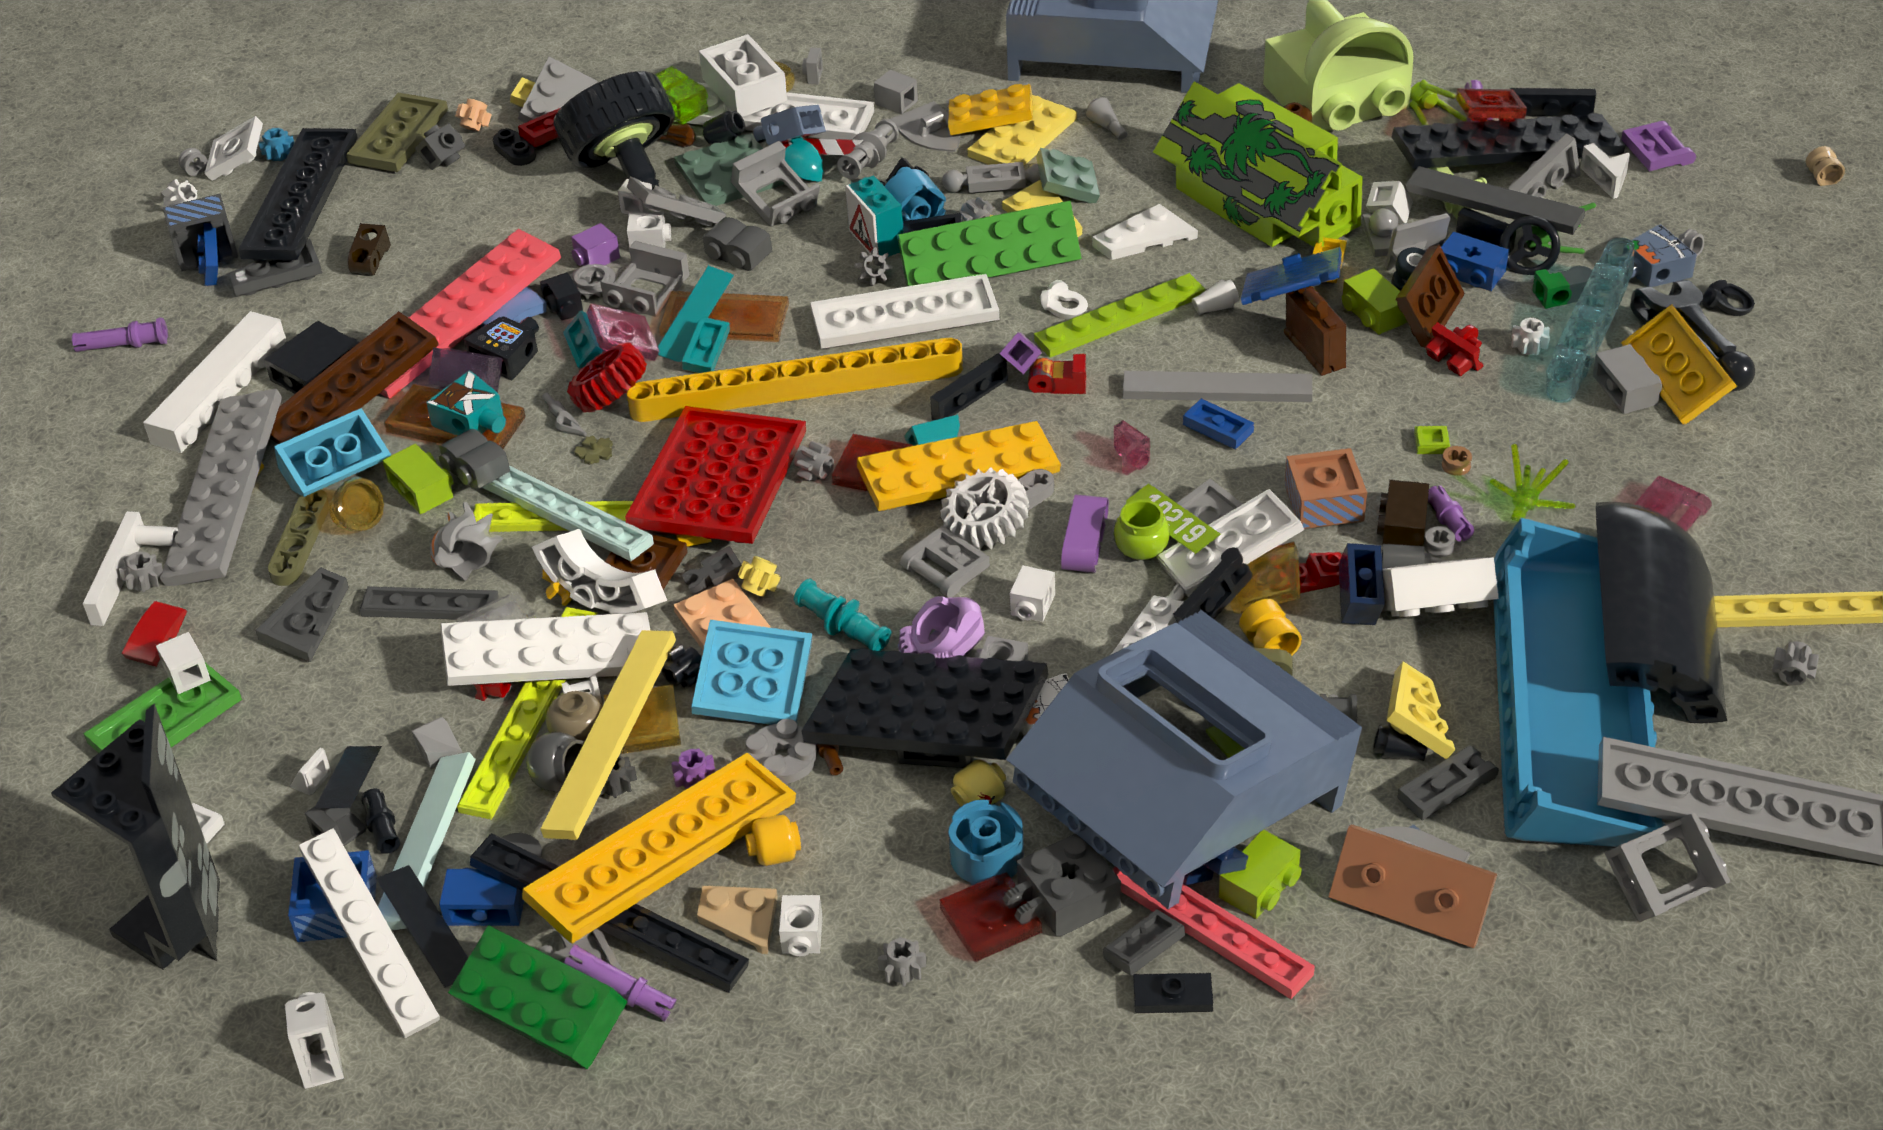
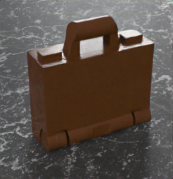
M1310 286L1286 293L1285 336L1305 355L1309 363L1321 376L1331 373L1332 370L1335 372L1346 368V324L1331 309L1326 300L1314 287Z

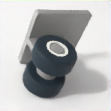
M1448 213L1430 216L1412 223H1404L1394 228L1385 268L1387 271L1396 268L1391 284L1401 291L1430 246L1439 244L1442 246L1444 244L1451 219Z

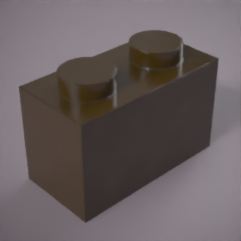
M1389 480L1388 493L1381 492L1379 512H1385L1386 514L1379 515L1377 535H1383L1382 546L1383 544L1423 546L1429 483Z

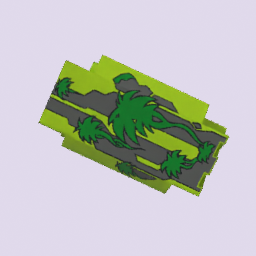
M1194 81L1153 150V153L1176 166V189L1271 247L1293 235L1315 247L1316 242H1322L1323 247L1325 243L1323 242V237L1339 239L1361 226L1363 176L1346 168L1341 162L1337 161L1338 137L1240 83L1217 94Z

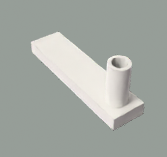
M126 512L83 602L91 625L104 626L124 584L119 568L125 567L124 558L138 552L141 545H173L175 533L179 531L177 527L144 526L139 512Z

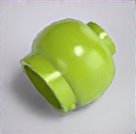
M1139 499L1125 504L1121 509L1120 516L1115 522L1113 535L1118 549L1124 555L1133 559L1145 560L1157 556L1166 548L1170 527L1162 508L1157 503Z

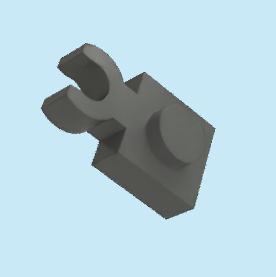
M728 546L701 560L702 568L688 570L682 577L694 596L705 591L711 584L717 586L730 579L735 580L739 578L738 572L742 564L732 548Z

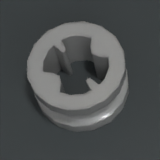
M196 148L184 150L178 160L180 167L190 176L204 172L208 162L206 156Z
M1446 527L1430 528L1425 534L1424 549L1427 553H1431L1433 557L1449 556L1454 550L1455 535Z

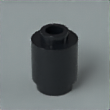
M726 111L704 123V139L711 145L731 141L741 135V132L745 131L744 119L737 111Z

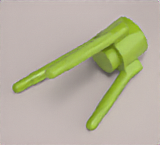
M1424 79L1411 88L1410 99L1412 101L1409 103V107L1415 111L1422 125L1429 124L1421 108L1431 109L1436 104L1461 121H1467V117L1437 96V94H1440L1447 98L1455 99L1456 95L1454 93L1434 86Z

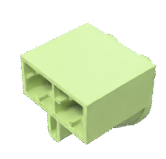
M1309 0L1306 6L1305 29L1265 39L1263 85L1282 106L1296 102L1309 108L1312 112V123L1325 131L1344 130L1352 124L1383 115L1393 116L1401 110L1409 108L1413 50L1406 36L1391 24L1369 18L1364 12L1344 18L1328 0Z

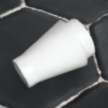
M1230 279L1227 281L1220 280L1199 296L1192 298L1194 309L1199 315L1233 308L1234 304L1239 302L1238 291Z

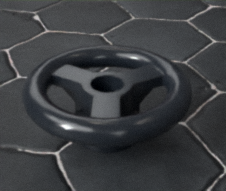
M1525 216L1511 222L1503 231L1499 246L1508 249L1510 237L1520 227H1522L1523 236L1518 241V250L1511 256L1508 252L1507 267L1511 271L1522 275H1534L1535 271L1549 270L1557 261L1561 248L1560 237L1555 227L1547 220L1537 216ZM1531 225L1538 226L1547 232L1551 240V248L1542 246L1540 237L1532 233ZM1526 241H1534L1536 248L1533 251L1525 250L1524 243ZM1538 254L1548 257L1542 264L1535 267H1524L1517 264L1523 257H1535Z

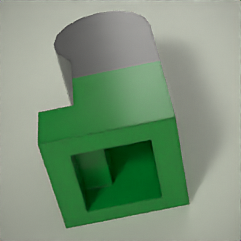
M1574 266L1567 271L1549 274L1547 269L1538 270L1534 274L1532 291L1545 309L1584 301L1592 295L1595 273L1586 266Z

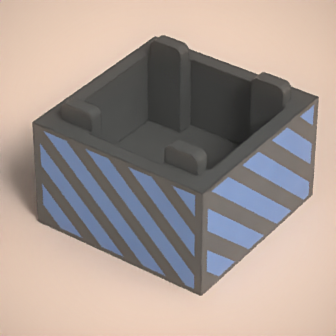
M221 194L163 207L181 272L198 268V257L203 256V252H197V235H203L204 223H211L212 227L216 228L218 262L239 257Z

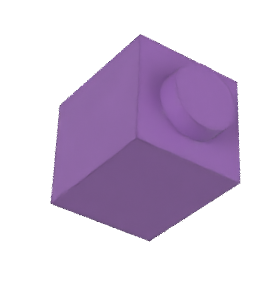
M602 223L571 237L573 243L572 257L579 266L591 264L607 265L620 258L617 236Z

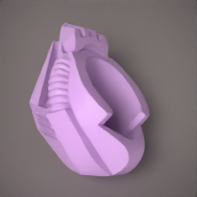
M936 596L931 598L919 610L912 621V625L903 627L900 630L899 651L917 654L931 653L935 658H948L957 655L966 656L982 640L985 634L980 606L974 600L966 597L946 598Z

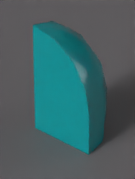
M801 137L791 139L790 143L792 144L786 148L785 162L800 178L817 182L822 181L823 164L818 150Z
M957 414L914 425L904 435V438L909 447L955 438L960 428L959 416Z

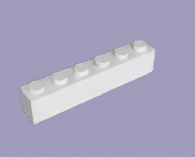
M250 311L143 422L150 444L182 453L189 444L194 443L201 431L207 425L213 423L220 400L229 396H235L243 387L247 386L260 368L266 366L264 359L285 344L286 338L281 320Z

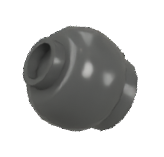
M557 731L539 736L532 743L525 761L532 782L542 790L559 792L584 741L576 740L570 734Z

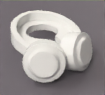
M1062 280L1053 281L1049 285L1048 290H1043L1040 295L1041 305L1044 310H1049L1059 318L1070 320L1087 312V300L1081 294L1068 290L1067 284ZM1059 301H1075L1079 305L1076 308L1067 309Z

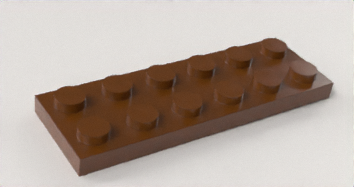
M398 311L279 406L269 438L275 443L280 444L362 408L439 345L436 337Z

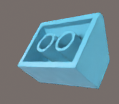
M362 408L274 446L277 466L292 491L303 497L381 463L384 459L391 456V453Z

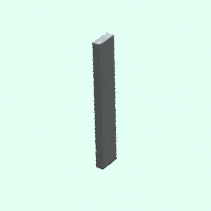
M1418 166L1406 183V191L1514 220L1525 216H1537L1550 222L1557 231L1571 235L1575 233L1585 217L1584 208Z

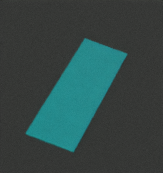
M708 265L654 353L673 361L681 362L700 316L709 317L734 274Z

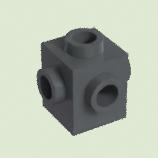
M448 123L441 128L435 125L425 132L424 136L426 138L415 149L427 166L433 170L442 163L449 166L461 157L458 152L466 145L462 141L460 133Z

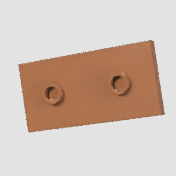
M1351 824L1347 830L1329 898L1474 948L1478 942L1497 873Z

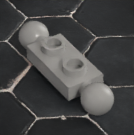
M1023 162L967 166L966 174H962L955 169L948 170L942 177V184L949 192H958L963 186L968 185L969 193L1026 188V180L1035 183L1041 180L1037 162L1030 165L1028 169H1024Z

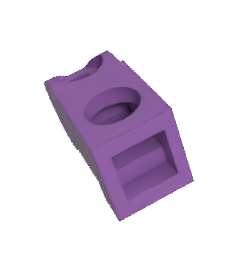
M1017 332L1000 352V355L1022 374L1042 354L1041 350L1021 332Z

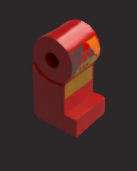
M1073 354V361H1052L1047 358L1036 359L1029 368V389L1033 393L1086 394V354Z

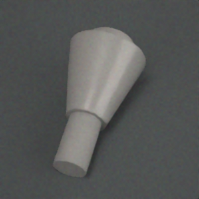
M1106 97L1097 98L1090 102L1086 112V117L1089 120L1111 131L1119 140L1127 137L1128 132L1119 124L1114 110Z

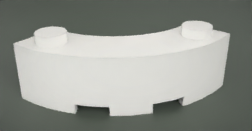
M580 529L555 536L532 547L538 561L554 583L559 582L571 593L570 598L588 608H599L610 611L609 613L625 614L667 601L655 569L648 572L632 573L612 567L598 557L590 548Z

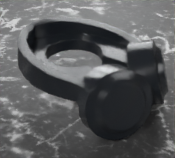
M1718 280L1710 284L1702 300L1703 306L1710 309L1717 306L1733 316H1743L1750 313L1755 304L1754 299L1747 291L1739 286L1727 283L1726 280ZM1722 294L1727 297L1737 298L1743 307H1733Z

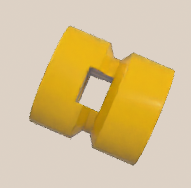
M1272 599L1256 601L1240 617L1239 626L1255 648L1281 649L1293 656L1298 651L1302 642L1300 632L1286 618V614L1278 603Z

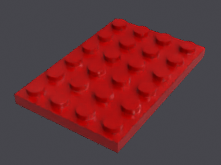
M685 406L625 516L626 523L645 531L652 530L675 535L682 534L706 539L753 544L806 433V421Z

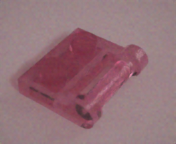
M1658 475L1635 505L1652 509L1668 519L1671 518L1682 503L1689 506L1688 510L1676 523L1687 532L1700 515H1705L1709 511L1712 502L1706 495Z

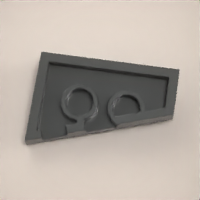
M308 239L298 260L256 261L230 272L229 276L236 296L252 295L261 289L269 287L279 288L288 282L299 279H312L316 275L322 274V269L312 242Z
M320 567L255 630L258 640L311 662L349 588L347 579Z

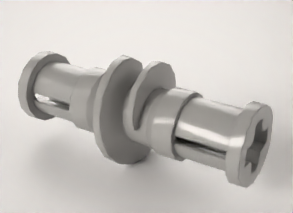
M882 119L875 126V130L857 134L853 140L863 141L856 145L850 154H845L838 160L837 166L840 173L845 178L855 179L862 172V168L866 166L874 168L879 162L883 161L887 154V144L895 142L899 137V131L895 123L888 119Z

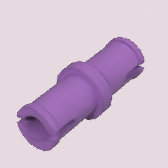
M1441 485L1438 486V489L1437 486L1431 487L1428 494V503L1436 511L1437 520L1454 533L1457 541L1461 542V538L1463 541L1468 540L1474 533V527L1463 515L1461 505L1456 501H1452Z

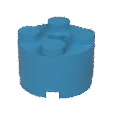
M910 167L900 168L896 175L884 186L902 205L903 225L904 221L945 215L946 210L943 207L946 198L928 175L921 170L911 169Z
M975 800L961 806L952 816V822L948 831L952 868L957 875L977 888H984L988 885H995L1009 880L1017 873V860L1024 858L1022 819L1014 808L1000 802L1001 806L989 804V800Z

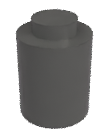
M1383 544L1382 569L1431 563V553H1424V546Z

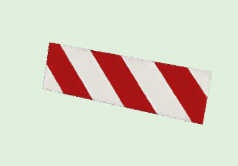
M804 139L811 143L820 155L850 154L854 150L853 148L863 141ZM790 142L783 143L786 148L792 144Z

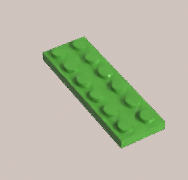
M1071 201L897 235L907 286L987 274L989 278L1082 259Z

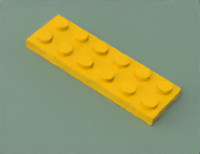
M1038 421L857 458V468L878 511L947 497L946 490L955 489V480L962 482L965 480V473L973 476L978 469L983 473H986L990 467L996 472L1003 469L1008 475L1013 474L1018 480L1036 469L1047 470L1053 474L1060 472L1061 463Z

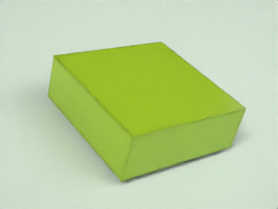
M1415 426L1414 437L1417 454H1443L1444 450L1450 447L1447 426Z

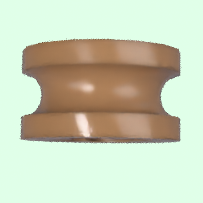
M1451 446L1444 450L1442 468L1445 472L1454 476H1461L1470 471L1472 453L1468 449L1461 446Z

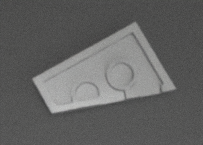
M1565 134L1558 142L1553 143L1539 160L1534 161L1519 179L1514 180L1510 184L1508 189L1543 198L1549 188L1558 189L1564 185V182H1562L1569 176L1576 178L1581 175L1575 138Z
M629 178L627 188L644 202L643 206L656 212H660L661 208L670 210L669 213L681 219H686L688 215L695 217V221L707 226H711L712 222L718 223L726 217V214L715 205L686 195H680L679 199H677L674 193L667 191L665 188L655 185L654 189L651 190L646 188L639 179Z

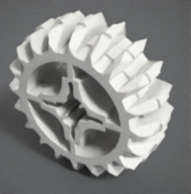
M990 467L986 473L978 469L973 476L965 473V480L962 482L955 480V489H947V498L941 500L943 509L940 512L944 527L978 550L984 545L992 549L996 542L1005 545V538L1008 536L1015 537V529L1024 528L1023 520L1028 518L1027 508H1029V500L1024 486L1013 474L1008 475L1003 469L996 472ZM1004 498L1007 499L1005 505L1001 503ZM965 513H967L968 516L966 519H963Z

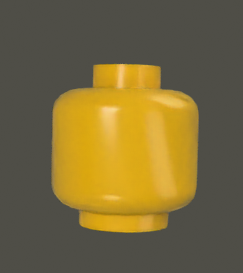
M785 815L757 819L752 824V833L745 834L748 855H756L759 864L762 866L790 862L795 858L796 851L801 850L796 821L790 822L789 818Z

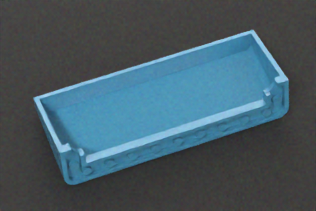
M1521 518L1500 546L1494 558L1499 598L1494 599L1505 834L1508 838L1520 841L1618 847L1665 826V823L1661 818L1597 805L1599 744L1603 737L1655 747L1657 733L1653 728L1654 703L1651 702L1650 690L1640 687L1610 686L1605 655L1597 537Z

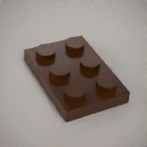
M1440 244L1430 246L1396 297L1398 308L1410 325L1413 336L1416 337L1420 346L1424 348L1433 338L1431 328L1437 322L1445 326L1465 294Z

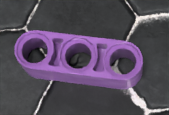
M1075 494L1062 548V570L1096 572L1095 565L1098 563L1100 554V542L1103 540L1106 526L1105 519L1108 517V498Z

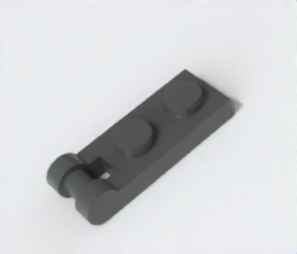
M1468 746L1398 788L1397 798L1421 820H1424L1482 783L1485 785L1495 779L1499 768L1491 761L1485 762L1481 758V753L1476 748Z

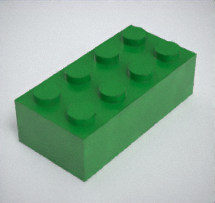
M489 925L448 991L451 996L464 1006L585 1069H588L593 1063L628 1002L612 987Z

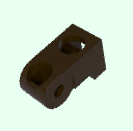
M360 223L348 255L350 273L375 275L380 260H382L384 253L388 252L391 246L385 225ZM368 233H376L377 236L370 240Z

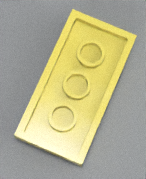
M1032 95L1033 120L991 128L967 149L968 157L988 165L1023 162L1024 166L1037 155L1040 147L1045 148L1077 119V111L1043 99L1040 96Z

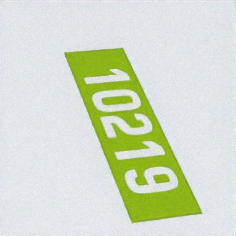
M1149 483L1126 500V504L1139 499L1157 503L1162 508L1170 527V536L1195 554L1221 535Z

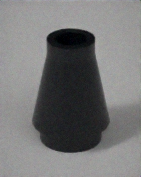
M1390 723L1388 726L1379 724L1373 744L1374 753L1381 754V758L1425 760L1428 747L1408 734L1403 735L1397 732Z

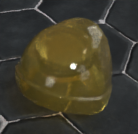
M353 477L346 480L332 497L330 516L333 522L344 530L358 532L371 529L377 525L383 515V495L378 486L371 480Z

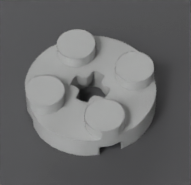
M782 719L777 724L766 726L755 734L750 735L746 740V753H749L785 784L798 781L811 772L817 757L816 743H806L803 741L801 732L803 727L797 726V722L792 719ZM786 749L788 755L785 757L780 754L775 755V751Z

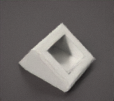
M319 748L298 771L290 785L291 788L308 795L313 794L331 774L328 759L323 748Z

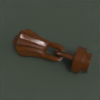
M689 124L672 125L667 134L659 139L673 142L685 148L693 144L696 140V134Z

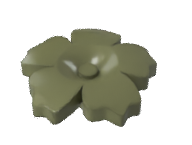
M593 435L590 437L586 436L582 446L575 447L576 450L574 452L580 459L584 458L585 464L598 463L600 458L608 460L612 457V448L610 447L613 446L610 438H600L597 441Z

